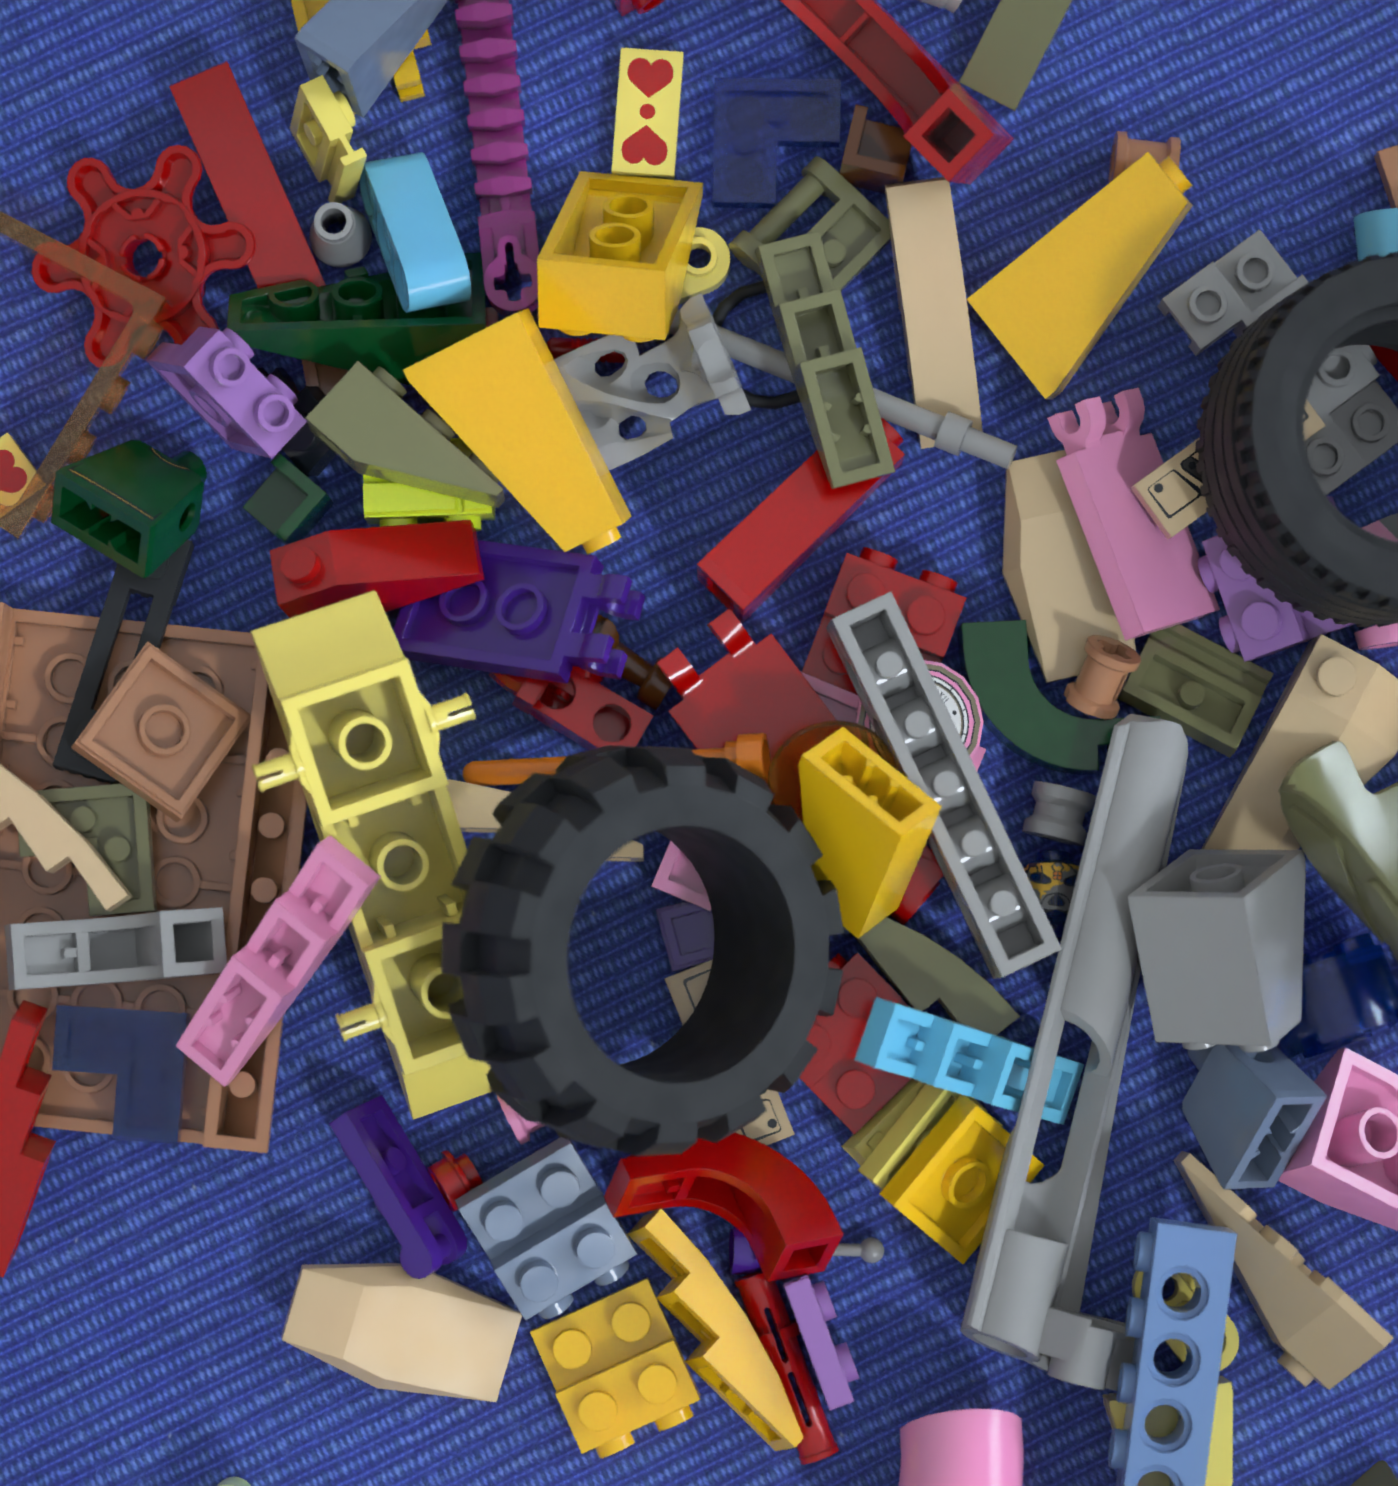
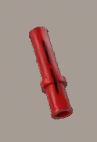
M763 1272L746 1274L734 1280V1283L739 1289L750 1323L780 1377L803 1435L802 1441L796 1446L800 1455V1463L802 1465L813 1463L839 1451L838 1444L835 1443L817 1388L812 1380L797 1336L801 1334L796 1319L790 1320L776 1280L767 1282ZM767 1307L785 1353L784 1359L780 1356L764 1309ZM789 1372L793 1374L809 1421L806 1423L788 1378Z

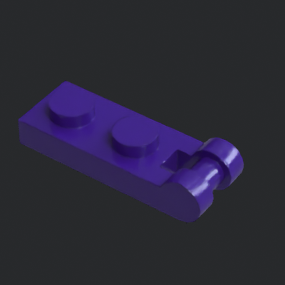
M383 1095L345 1112L329 1123L341 1143L344 1154L352 1162L373 1197L376 1208L385 1217L401 1244L400 1262L408 1275L417 1279L425 1278L436 1272L441 1267V1264L452 1263L465 1254L467 1238L463 1229Z

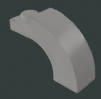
M223 907L4 925L9 991L220 974L227 965Z

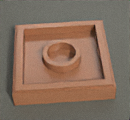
M147 641L71 748L178 823L251 720V715Z

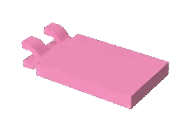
M1139 388L1125 390L1114 395L1115 402L1119 408V418L1115 413L1112 402L1102 403L1100 396L1085 399L1075 404L1076 411L1080 417V426L1072 410L1057 413L1047 418L1054 435L1063 443L1067 455L1056 460L1125 641L1199 619L1220 610L1214 593L1208 591L1201 578L1198 568V558L1200 556L1188 526L1167 540L1130 489V487L1163 464L1152 433L1140 436L1139 430L1144 420L1145 407Z

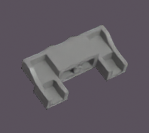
M1259 229L1215 263L1211 262L1165 296L1157 307L1164 316L1169 313L1172 314L1192 342L1188 347L1197 356L1233 328L1237 338L1243 335V330L1255 322L1265 311L1309 282L1303 274L1298 278ZM1350 345L1335 348L1322 363L1309 389L1307 400L1326 426L1305 440V448L1313 474L1326 496L1398 443V409L1376 381L1380 376L1373 367L1377 364V358L1369 345Z

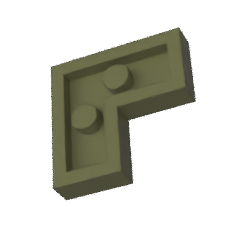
M123 784L36 790L94 846L133 896V898L114 911H107L87 884L89 916L156 912L157 899L150 803ZM18 831L20 857H36Z

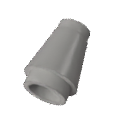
M329 202L317 210L310 228L309 241L312 251L323 263L332 267H348L359 262L367 254L372 242V231L368 220L361 212L338 202ZM343 221H346L344 229L339 233L331 234L327 232V228L333 223L339 222L341 225Z

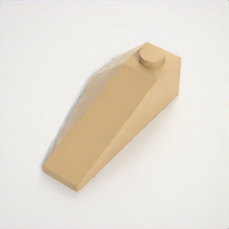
M1184 1151L1177 1155L1173 1161L1208 1225L1228 1227L1237 1233L1233 1271L1271 1340L1284 1351L1277 1362L1306 1388L1314 1379L1318 1384L1330 1390L1392 1341L1393 1337L1329 1277L1325 1278L1318 1271H1311L1303 1264L1305 1259L1290 1242L1268 1225L1264 1227L1255 1219L1257 1214L1232 1190L1223 1189L1216 1176L1193 1155Z

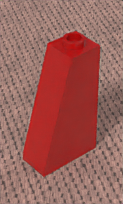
M881 418L896 470L902 464L905 454L898 448L903 439L885 419ZM815 451L697 564V580L727 609L730 608L743 624L891 474L831 489L819 453Z

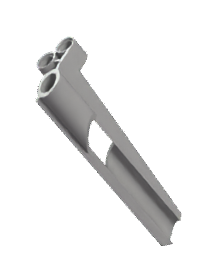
M1136 714L1128 715L1115 724L1060 943L1062 949L1058 951L1017 1122L1010 1133L1002 1157L960 1327V1332L972 1341L1001 1354L1024 1360L1041 1370L1047 1371V1375L1093 1389L1105 1390L1107 1388L1117 1391L1121 1363H1132L1135 1337L1125 1335L1124 1322L1080 1312L1137 986L1141 973V964L1127 896L1167 866L1188 758V741L1181 724ZM1067 1021L1077 1025L1092 1039L1061 1169L1043 1182L1028 1183L1026 1178L1064 1023Z

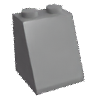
M1189 849L1127 896L1156 1042L1182 1043L1183 1048L1188 1050H1201L1220 1044L1239 1045L1240 1049L1244 1052H1261L1277 1046L1279 1040L1301 1021L1306 860L1303 850Z

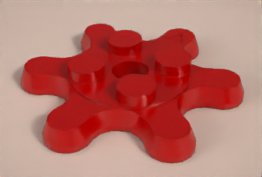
M174 145L162 151L157 159L155 171L151 179L145 185L135 189L119 185L113 177L110 168L103 161L95 158H83L75 162L69 170L67 188L70 195L79 203L83 210L85 219L83 231L79 238L69 245L48 246L38 252L32 262V276L38 287L46 292L61 293L67 290H79L90 298L94 307V321L85 337L84 349L87 358L96 367L113 369L123 364L130 354L137 334L142 329L150 326L166 330L173 338L174 343L180 345L199 326L219 329L216 320L204 307L205 283L215 271L223 269L236 270L244 267L251 261L255 253V238L247 226L240 222L232 221L219 225H208L197 217L193 210V195L202 176V164L197 153L187 146ZM150 240L155 244L157 250L162 252V258H159L155 270L148 274L147 277H144L136 271L133 255L141 243Z

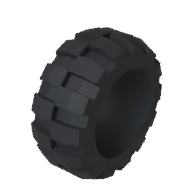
M609 745L567 755L556 769L555 774L533 773L500 801L492 815L501 827L492 839L473 836L451 884L466 891L459 924L442 922V974L459 976L464 998L448 1005L449 1014L468 1059L486 1062L491 1068L486 1074L491 1091L525 1120L544 1124L554 1129L559 1137L598 1148L614 1149L635 1156L681 1154L695 1144L697 1138L717 1143L755 1121L767 1111L760 1094L765 1089L780 1093L788 1091L818 1051V1048L806 1039L817 1015L825 1017L834 1015L843 970L828 967L829 936L844 933L837 889L832 881H816L811 865L822 857L823 854L792 806L770 804L774 794L766 782L726 758L699 756L690 748L629 747ZM657 831L672 841L686 855L704 884L714 920L715 939L712 967L700 1001L678 1032L651 1053L627 1063L617 1064L592 1040L576 1010L568 978L567 959L570 930L581 897L600 867L624 845L649 832Z

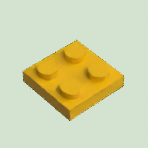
M961 1094L879 1194L961 1264H964L982 1242L1002 1157L1010 1134L976 1103ZM1033 1154L1026 1178L1028 1183H1031L1045 1166Z

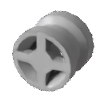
M1034 781L1031 795L1035 800L1033 814L1025 819L1022 832L1060 843L1084 846L1087 832L1082 825L1085 813L1094 807L1096 796L1062 785Z

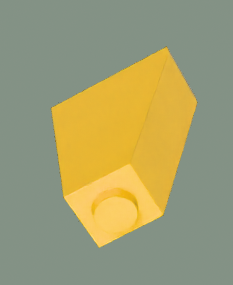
M841 727L801 756L798 764L803 824L823 854L822 857L811 865L816 881H832L837 889L843 927L859 939L898 909L942 806L846 728Z

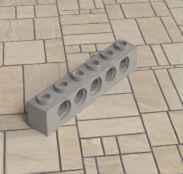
M892 592L831 619L826 629L892 767L942 806L927 841L993 979L1003 978L1061 950L1062 948Z

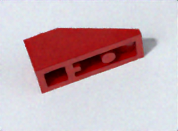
M471 520L329 530L269 550L277 605L289 618L372 590H376L384 611L388 612L484 580L476 529Z

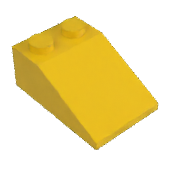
M580 171L537 258L539 328L558 329L562 333L571 336H583L590 333L617 335L632 342H648L654 339L665 340L680 303L703 196V183Z

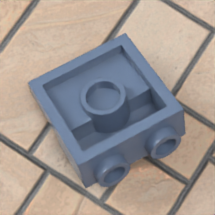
M558 1138L455 1200L458 1210L489 1257L496 1275L525 1321L536 1314H539L542 1319L553 1318L561 1314L572 1304L574 1300L573 1292L593 1280L599 1286L615 1282L627 1272L629 1268L627 1260L637 1255L632 1241L627 1235V1231L618 1217H612L603 1192L569 1139Z

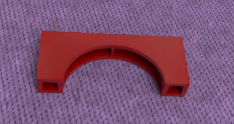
M780 0L870 89L898 122L904 132L903 137L948 182L971 184L1014 140L876 0Z

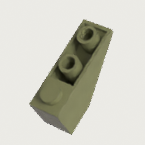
M357 361L306 417L310 431L357 473L497 508L505 501L503 488L497 484L499 480L474 453L467 457L450 442L455 433L435 413L426 409L419 415L402 400L407 393L405 388L380 366L371 373Z

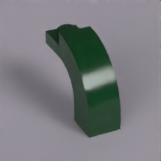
M1026 620L962 623L958 628L961 673L978 696L983 723L989 731L1011 751L1043 768L1076 775H1093L1099 771L1098 749H1107L1108 753L1114 725L1124 718H1079L1053 706L1041 694L1031 675L1028 660ZM1149 716L1152 718L1161 719L1160 716Z

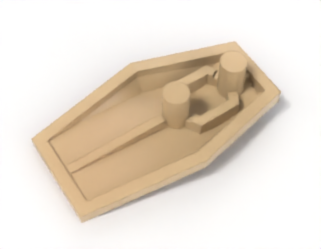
M1065 450L1012 461L1009 469H1006L1002 575L1020 620H1026L1027 637L1046 683L1079 675L1087 657L1084 645L1087 638L1091 635L1113 638L1136 651L1135 638L1126 641L1124 639L1056 460L1067 455Z
M401 1263L309 1264L301 1266L281 1338L283 1341L375 1388L497 1402L522 1314L513 1307L436 1273H432L422 1279L413 1278L405 1272Z

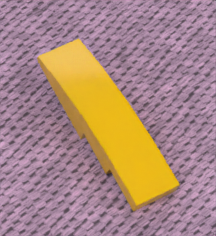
M662 1208L644 1215L627 1235L672 1278L656 1298L701 1342L685 1360V1363L774 1451L796 1448L802 1441L803 1435L780 1377L746 1314L709 1261Z

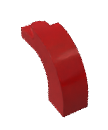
M735 1132L717 1143L697 1138V1142L681 1154L642 1156L631 1154L626 1158H622L604 1195L613 1218L671 1207L699 1208L724 1218L746 1237L767 1282L825 1271L844 1235L826 1198L801 1169L767 1145Z

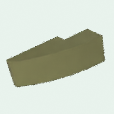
M886 917L859 939L852 934L911 1008L924 1011L937 1000L953 1021L998 1035L1020 1017L996 989L970 966L917 931Z

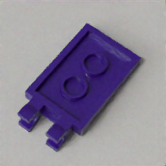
M478 540L484 580L401 607L393 630L403 655L408 660L568 684L573 666H576L599 676L621 680L628 656L622 650L612 649L614 640L610 635L593 633L599 610L619 618L639 621L646 597L642 592L630 591L632 580L628 576L618 574L602 575L604 566L595 555Z

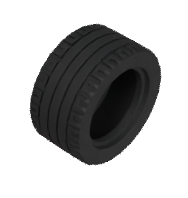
M1391 252L1382 257L1378 254L1370 255L1361 261L1356 259L1338 269L1335 268L1293 292L1265 311L1255 322L1247 326L1243 330V335L1234 339L1229 347L1230 351L1216 365L1219 371L1210 377L1208 383L1210 391L1207 396L1203 397L1200 406L1203 413L1197 422V429L1200 430V439L1196 441L1195 451L1199 453V463L1196 464L1197 473L1201 474L1202 477L1201 495L1205 497L1208 505L1206 511L1209 517L1213 516L1218 527L1215 529L1218 537H1222L1228 546L1226 550L1232 557L1236 556L1242 563L1241 568L1246 575L1250 573L1256 579L1257 585L1263 589L1268 588L1275 593L1274 597L1280 602L1286 601L1292 604L1293 609L1299 612H1312L1315 618L1322 621L1332 618L1335 624L1341 625L1354 623L1359 627H1369L1376 624L1378 627L1398 623V542L1375 536L1361 529L1341 514L1324 494L1313 474L1306 453L1304 441L1305 405L1315 375L1322 363L1335 348L1350 345H1374L1398 351V252Z

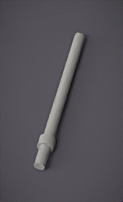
M680 310L677 311L668 332L672 335H675L679 329ZM717 325L732 359L794 383L785 352ZM873 388L880 417L886 421L935 440L934 447L953 455L959 456L963 451L1009 469L1016 454L1017 445L972 428V420L948 411L946 416H942Z

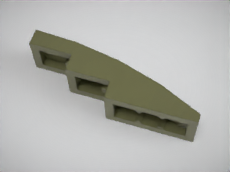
M1000 0L959 82L1015 111L1058 32L1073 0Z
M820 231L758 246L755 249L775 323L796 390L831 489L894 473L895 468L862 347L856 348L840 288L835 289Z

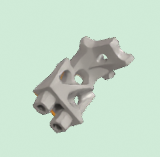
M702 293L689 298L680 309L679 329L676 334L653 349L640 354L636 342L628 341L622 336L607 335L554 359L609 470L632 461L673 439L670 422L691 407L718 399L725 415H741L751 410L731 357ZM614 351L623 354L625 358L623 366L612 375L600 377L595 372V363L601 356ZM664 371L676 379L677 389L675 393L668 397L658 398L648 393L645 381L651 373ZM630 416L640 417L645 422L646 429L639 437L627 439L620 436L619 424Z

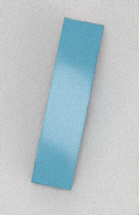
M876 997L855 1060L877 1069L913 1078L937 1088L1019 1112L1035 1047ZM1059 1055L1056 1056L1041 1119L1064 1125L1084 1064Z

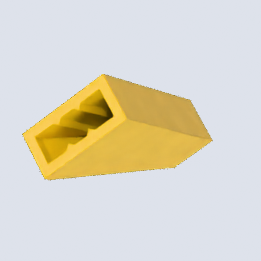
M1149 152L1144 154L967 298V301L1045 399L1052 400L1064 390L1193 205L1183 193L1193 185L1170 156H1167L1159 163Z
M529 308L519 311L403 369L408 382L564 552L582 544L586 553L590 554L622 538L617 527L625 523L632 516Z

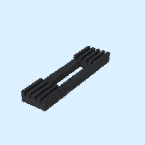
M191 540L185 541L145 579L119 563L117 564L53 761V766L56 769L66 770L75 775L80 774L89 779L94 778L103 783L119 784V781L74 751L71 747L97 712L94 710L131 594L135 595L137 593L141 597L153 598L134 659L147 641L160 650L173 606H176L194 549Z

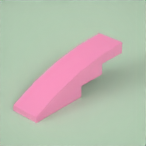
M331 835L318 843L289 890L273 902L247 945L231 957L175 1046L221 1085L226 1087L230 1084L311 979L381 876Z

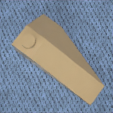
M1322 634L1309 641L1202 849L1298 850L1301 846L1288 826L1281 808L1279 788L1290 768L1301 758L1332 741H1340L1346 745L1363 785H1365L1398 751V679L1380 664Z

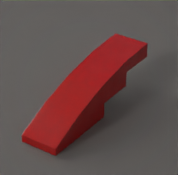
M224 61L169 85L227 220L240 222L247 226L254 235L256 242L255 253L247 265L258 289L301 279L312 282L317 287L326 285L228 61Z
M26 1000L22 1001L11 1019L0 1058V1277L2 1278L16 1254L56 1143L54 1140L32 1133L52 1075L28 1067L48 1008Z

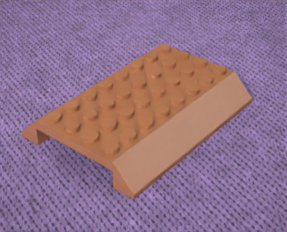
M0 602V764L34 790L110 785L108 782L103 783L94 778L89 779L80 774L75 775L66 770L61 771L53 766V761L100 617L16 609L4 602ZM122 620L94 710L97 711L133 662L145 622ZM168 624L160 650L251 715V720L178 823L150 804L157 899L156 912L223 907L228 963L235 953L247 945L273 902L289 890L298 876L301 868L308 804L298 779L274 786L263 792H260L256 782L258 778L253 773V764L257 765L289 754V750L251 633ZM13 823L0 831V1058L11 1019L22 1001L26 1000L48 1008L28 1067L52 1075L34 1127L202 1144V1147L269 1153L284 1015L233 1081L224 1087L175 1046L220 974L9 991L4 925L106 918L153 912L89 916L87 882L72 861L55 873L47 872L37 857H20L18 830Z

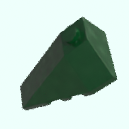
M481 252L464 253L471 281V297L469 301L406 313L400 304L389 272L369 276L368 271L363 266L344 270V280L317 287L312 282L301 279L230 294L227 328L234 331L252 348L348 371L359 361L371 373L380 366L399 383L412 386L408 382L403 369L486 328V295Z

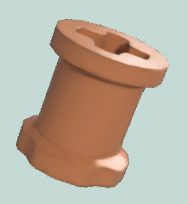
M1116 131L1110 157L1109 183L1147 152L1153 155L1159 163L1167 156H1170L1179 167L1181 153L1180 138L1169 137L1165 143L1129 139L1127 132Z
M1091 635L1087 638L1084 645L1087 657L1076 682L1067 684L1064 696L1071 706L1087 715L1100 719H1113L1120 710L1117 698L1129 672H1134L1138 669L1141 657L1130 646L1118 640L1102 635Z

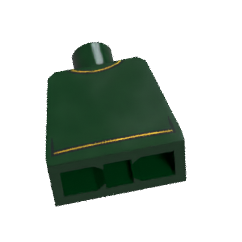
M127 441L56 471L51 523L145 579L196 532L200 522L204 483L207 478L206 467L200 457L191 451H183L170 458L143 441Z

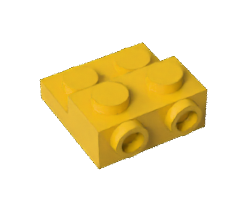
M648 1277L530 1331L556 1390L557 1400L582 1454L594 1448L600 1459L615 1454L635 1443L631 1431L653 1421L659 1432L674 1427L694 1416L690 1404L700 1400V1392L685 1363L683 1354Z

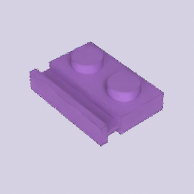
M808 1274L783 1279L787 1296L829 1410L854 1402L848 1383L860 1378L847 1342L834 1346L825 1322L837 1318L824 1281L811 1285Z

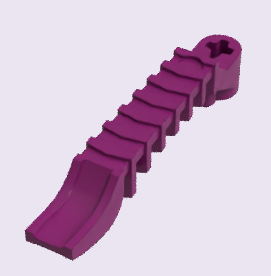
M455 0V4H458L459 8L455 10L458 31H461L463 44L459 46L462 65H465L466 80L463 81L465 97L469 100L470 115H467L469 132L473 136L474 148L470 150L473 166H476L477 183L474 184L476 199L480 201L481 216L478 217L484 288L490 305L503 316L509 317L529 308L530 312H533L538 306L537 258L539 256L535 212L531 208L530 195L533 194L531 178L528 177L526 161L529 160L528 146L527 143H524L523 136L525 117L523 109L520 108L519 93H522L520 75H517L515 60L518 59L516 40H513L512 26H514L512 4H509V0ZM510 250L514 252L516 271L519 272L521 281H532L530 287H525L521 290V299L517 301H509L506 291L496 290V285L506 283V273L509 272L507 252Z

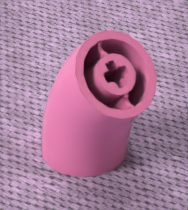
M997 1409L953 1410L918 1418L900 1428L901 1464L899 1486H1022L1024 1462L1022 1418L1014 1413Z

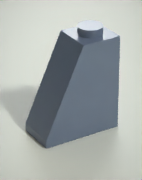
M330 0L300 29L294 38L309 79L313 80L323 75L332 93L336 91L342 92L352 111L364 118L448 0Z

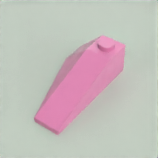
M1346 1047L1338 1049L1314 1081L1324 1091L1327 1098L1278 1181L1323 1204L1398 1231V1075Z

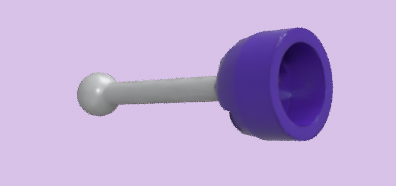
M731 1224L729 1231L730 1274H755L762 1272L748 1240ZM870 1237L863 1240L861 1244L839 1243L833 1256L861 1257L865 1262L876 1263L882 1259L885 1249L879 1239Z

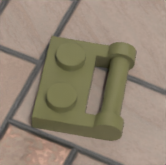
M815 156L801 170L803 178L750 232L742 230L728 245L733 255L744 266L762 277L755 249L760 245L775 242L820 195L828 197L835 205L808 233L820 231L835 289L840 288L842 292L890 243L889 219L827 161Z

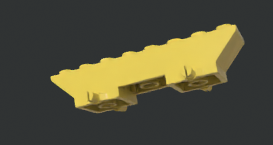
M376 590L251 630L250 632L289 750V754L252 765L253 773L258 778L256 782L260 792L298 779L301 783L320 842L331 835L381 876L348 925L371 994L372 1003L335 1015L343 1040L347 1041V1039L378 1028L382 1029L413 1120L492 1092L486 1076L491 1068L486 1062L468 1059L449 1014L448 1005L464 998L461 979L459 976L442 974L441 969L442 922L459 924L466 895L465 890L454 887L451 884L465 856L467 847L446 786L449 783L439 756V731L476 719L474 709L468 707L472 705L468 694L464 693L461 696L430 706L428 701L418 691L409 660L403 655ZM468 707V708H466V709H463V710H460V711H457V712L448 714V713H450V712H453V711H456V710H459V709Z

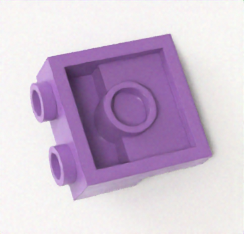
M199 326L182 345L162 342L146 359L157 373L231 449L273 458L307 422L293 406L298 401L293 391L273 374H269L265 378L250 362V359L255 355L253 350L239 335L229 328H225L221 332L219 329Z
M1327 496L1329 501L1336 507L1333 497ZM1217 535L1202 541L1206 555L1198 558L1201 578L1210 593L1220 592L1228 614L1219 618L1221 635L1230 652L1241 651L1244 662L1257 660L1310 641L1320 634L1326 635L1354 625V623L1345 625L1335 624L1332 618L1322 621L1315 618L1312 612L1294 610L1292 604L1286 601L1282 603L1274 597L1275 593L1268 588L1263 589L1257 585L1256 579L1250 573L1246 575L1241 568L1242 563L1236 556L1232 557L1226 550L1228 546L1222 537L1219 538Z

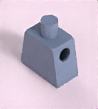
M1220 1044L1201 1050H1188V1057L1199 1072L1182 1101V1111L1223 1189L1275 1187L1327 1095L1276 1046L1261 1052H1244L1240 1049L1239 1045Z

